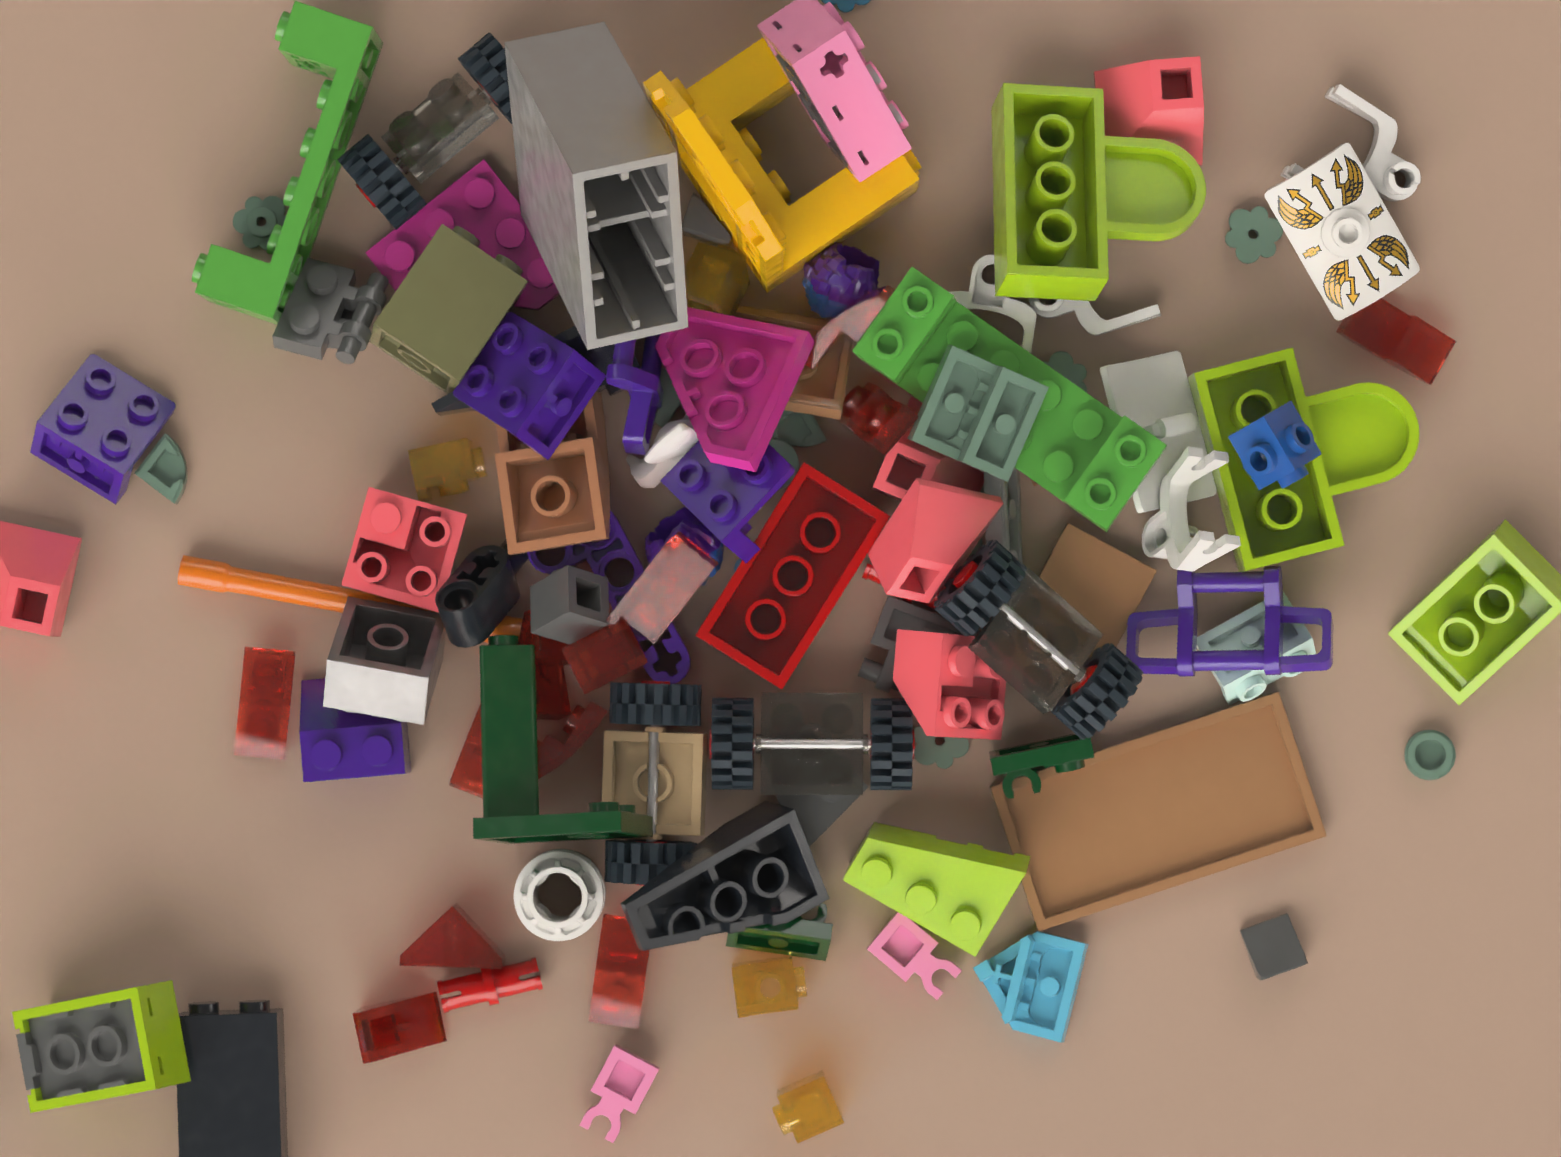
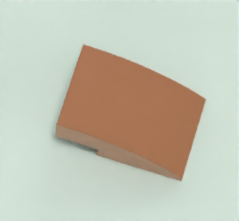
M597 391L594 393L549 460L536 453L509 431L496 424L500 453L495 454L508 554L515 555L609 539L610 482L601 393Z

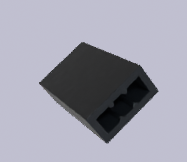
M270 1000L239 1001V1010H219V1002L215 1001L188 1003V1011L179 1013L191 1077L190 1082L177 1084L179 1157H288L283 1008L270 1009Z

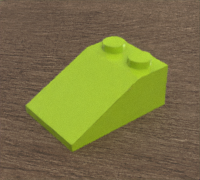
M1505 519L1414 606L1388 634L1460 705L1561 613V574Z

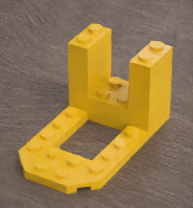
M764 37L687 89L678 77L669 81L661 70L643 82L646 97L677 151L678 164L712 214L731 235L732 243L766 293L803 269L805 263L815 258L826 248H829L836 242L842 243L917 191L920 180L918 170L921 169V165L910 149L862 182H859L845 167L791 205H787L791 202L789 198L791 196L790 191L775 170L766 174L759 162L763 160L760 155L762 151L745 127L795 93Z

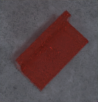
M678 531L662 547L606 621L614 627L621 619H624L655 644L719 562Z

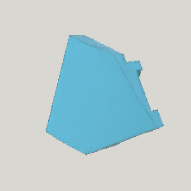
M1036 931L1031 935L1023 937L1020 941L992 958L973 967V969L997 1005L1004 1023H1009L1012 1030L1062 1043L1065 1041L1089 944Z

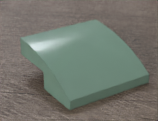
M948 345L907 439L1008 482L1049 387L953 345Z

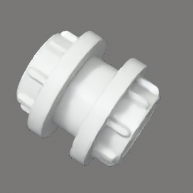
M568 849L550 850L535 857L522 869L514 888V905L521 922L536 936L551 941L571 940L589 930L599 918L606 898L604 879L597 866L585 855ZM552 873L566 874L580 887L582 894L581 904L568 916L552 914L540 901L539 886Z

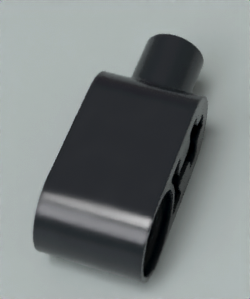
M506 539L500 546L487 545L472 551L436 594L435 603L448 639L457 647L468 648L484 642L520 598V589L515 575L529 557L527 553L509 555Z

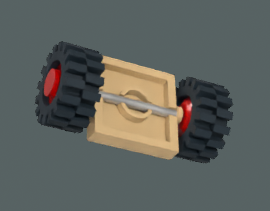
M641 681V683L610 682L609 723L650 725V727H645L644 731L604 730L602 802H619V805H635L637 814L653 816V837H641L644 840H606L605 882L644 886L697 845L694 842L661 840L663 835H705L708 733L666 732V727H660V725L701 726L702 685L670 684V681Z

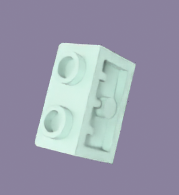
M1283 592L1284 606L1293 607ZM1264 601L1198 636L1197 649L1199 651L1264 650ZM1284 623L1283 656L1316 654L1313 638L1304 624ZM1264 670L1211 671L1221 686L1223 696L1228 705H1232L1239 700L1242 702L1250 701L1262 694L1267 685L1283 676L1293 677L1302 673L1289 672L1282 673L1281 675H1265Z

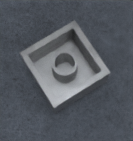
M348 596L327 658L323 707L424 725L443 662L446 630L440 614Z

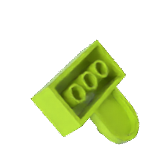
M1015 83L1002 84L991 108L995 296L1096 301L1109 279L1108 239L1164 241L1181 235L1194 223L1203 208L1206 198V182L1197 161L1185 149L1166 140L1105 136L1103 89Z
M1293 347L1196 372L1188 377L1207 454L1215 450L1228 452L1229 462L1212 471L1228 535L1240 536L1241 546L1233 550L1238 572L1345 546L1332 496L1377 485L1395 478L1411 463L1418 448L1420 433L1416 414L1410 403L1399 392L1383 384L1367 382L1306 397ZM1292 401L1303 422L1312 431L1314 441L1322 455L1305 464L1309 474L1282 489L1278 481H1275L1258 490L1251 476L1245 471L1241 459L1228 436L1287 402Z

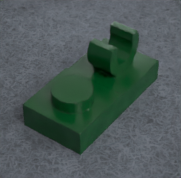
M1070 734L989 751L993 775L1004 774L1002 779L1003 791L1005 796L1011 799L1014 798L1012 782L1016 777H1028L1031 780L1034 794L1041 791V780L1034 767L1044 766V768L1054 766L1056 773L1074 771L1085 767L1084 760L1094 758L1091 738L1086 737L1083 740L1076 734Z
M821 903L818 906L817 915L814 919L806 920L799 916L789 923L778 925L765 924L745 928L746 931L728 933L726 946L826 961L833 924L825 923L827 906Z

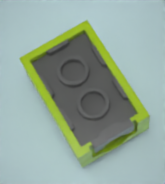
M173 980L12 1012L15 1029L20 1030V1034H16L25 1086L26 1090H31V1094L27 1095L30 1113L151 1091L191 1081Z

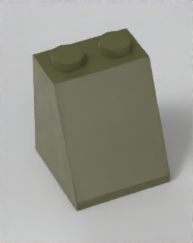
M442 224L374 322L370 343L449 394L460 384L501 321L512 310L528 281L521 277L523 270L509 258L498 254L494 259L478 248L480 241L464 228L455 226L451 230Z

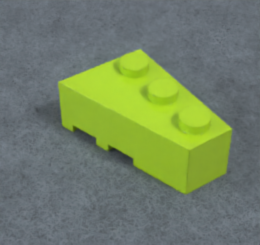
M874 822L849 863L843 881L976 957L1027 873L1031 856L1019 853L1010 855L983 849V846L969 842L967 845L937 839V835Z

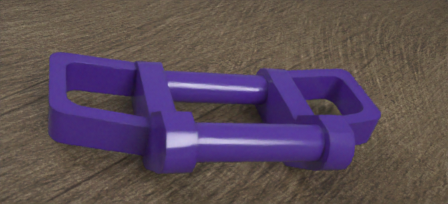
M660 334L645 337L641 369L633 367L636 339L615 344L613 362L607 367V384L628 390L630 396L622 438L626 453L646 455L650 445L657 409L662 407L664 394L660 380L662 361L655 348Z
M1265 566L1264 571L1195 573V571L1177 570L1178 609L1135 612L1128 617L1126 656L1143 671V674H1171L1185 677L1195 676L1196 671L1264 670L1265 675H1281L1282 673L1324 671L1330 669L1333 664L1334 624L1331 612L1324 608L1284 606L1281 566ZM1264 592V650L1197 651V593ZM1284 623L1317 624L1322 626L1321 651L1314 655L1283 656ZM1178 625L1177 658H1142L1138 656L1139 634L1143 629Z

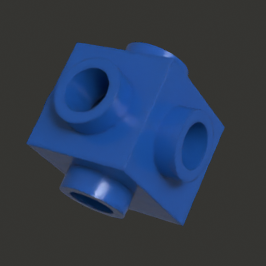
M1292 401L1287 402L1228 436L1241 459L1245 471L1251 476L1258 490L1275 481H1278L1282 489L1309 474L1305 464L1322 455L1314 441L1312 431L1303 422Z

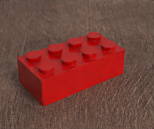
M804 462L755 539L754 543L760 550L747 563L743 560L741 561L695 636L782 690L891 516Z

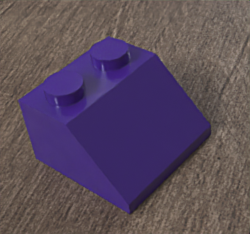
M325 678L301 680L299 734L303 782L397 775L411 772L407 722L323 707Z

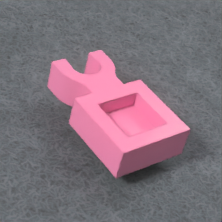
M898 912L895 913L867 947L868 951L905 982L914 972L918 974L922 979L925 990L936 1000L943 994V991L932 983L933 973L938 969H945L956 978L962 971L952 961L932 955L931 952L937 946L938 941L914 921Z
M615 1044L591 1089L593 1093L602 1098L599 1103L586 1111L579 1126L588 1130L596 1116L604 1115L611 1122V1128L605 1139L614 1143L621 1128L622 1110L626 1109L633 1114L637 1113L660 1067Z

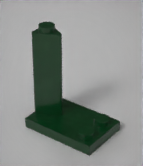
M515 635L489 636L488 645L479 646L483 818H473V839L504 844L653 837V816L637 814L635 805H619V802L588 803V812L539 815L535 645H519V636Z

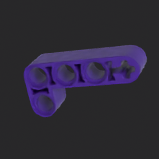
M611 510L609 539L600 542L565 546V557L558 565L546 566L540 561L538 551L527 552L529 561L534 568L548 575H551L554 570L561 569L567 565L575 567L587 561L593 573L607 577L606 570L609 563L618 558L629 560L634 567V577L624 587H615L608 581L609 603L652 680L670 681V684H675L687 676L691 667L689 651L618 518ZM650 603L657 609L659 615L658 622L651 631L639 632L631 625L630 613L637 604ZM665 628H668L672 636L670 639L661 640L666 650L671 654L679 652L682 658L676 664L678 673L674 676H670L667 671H656L654 664L660 660V656L654 645L649 647L646 652L641 645V641L656 638Z

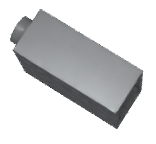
M605 22L504 42L521 216L587 350L688 328L677 151Z

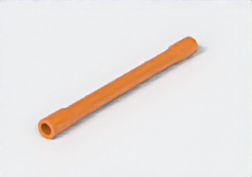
M183 555L178 572V585L220 593L234 592L343 613L348 596L435 612L360 590L237 568L225 562ZM505 616L490 636L515 635L519 636V645H528L531 620Z

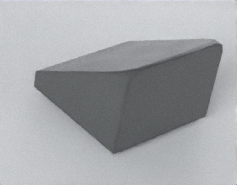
M693 192L682 222L683 235L724 250L730 249L732 243L731 235Z
M1287 913L1239 930L1254 973L1259 980H1264L1308 964Z

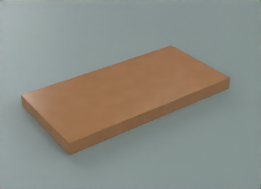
M1273 692L1095 751L1094 758L1085 759V767L1078 770L1056 773L1054 766L1038 770L1037 772L1041 780V791L1034 794L1031 780L1026 776H1020L1013 780L1014 798L1011 799L1005 796L1002 783L990 786L1012 855L1019 853L1031 856L1027 873L1021 883L1038 932L1327 836L1279 692Z

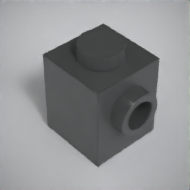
M567 565L561 569L554 570L551 575L530 586L531 633L573 645L609 625L608 578Z

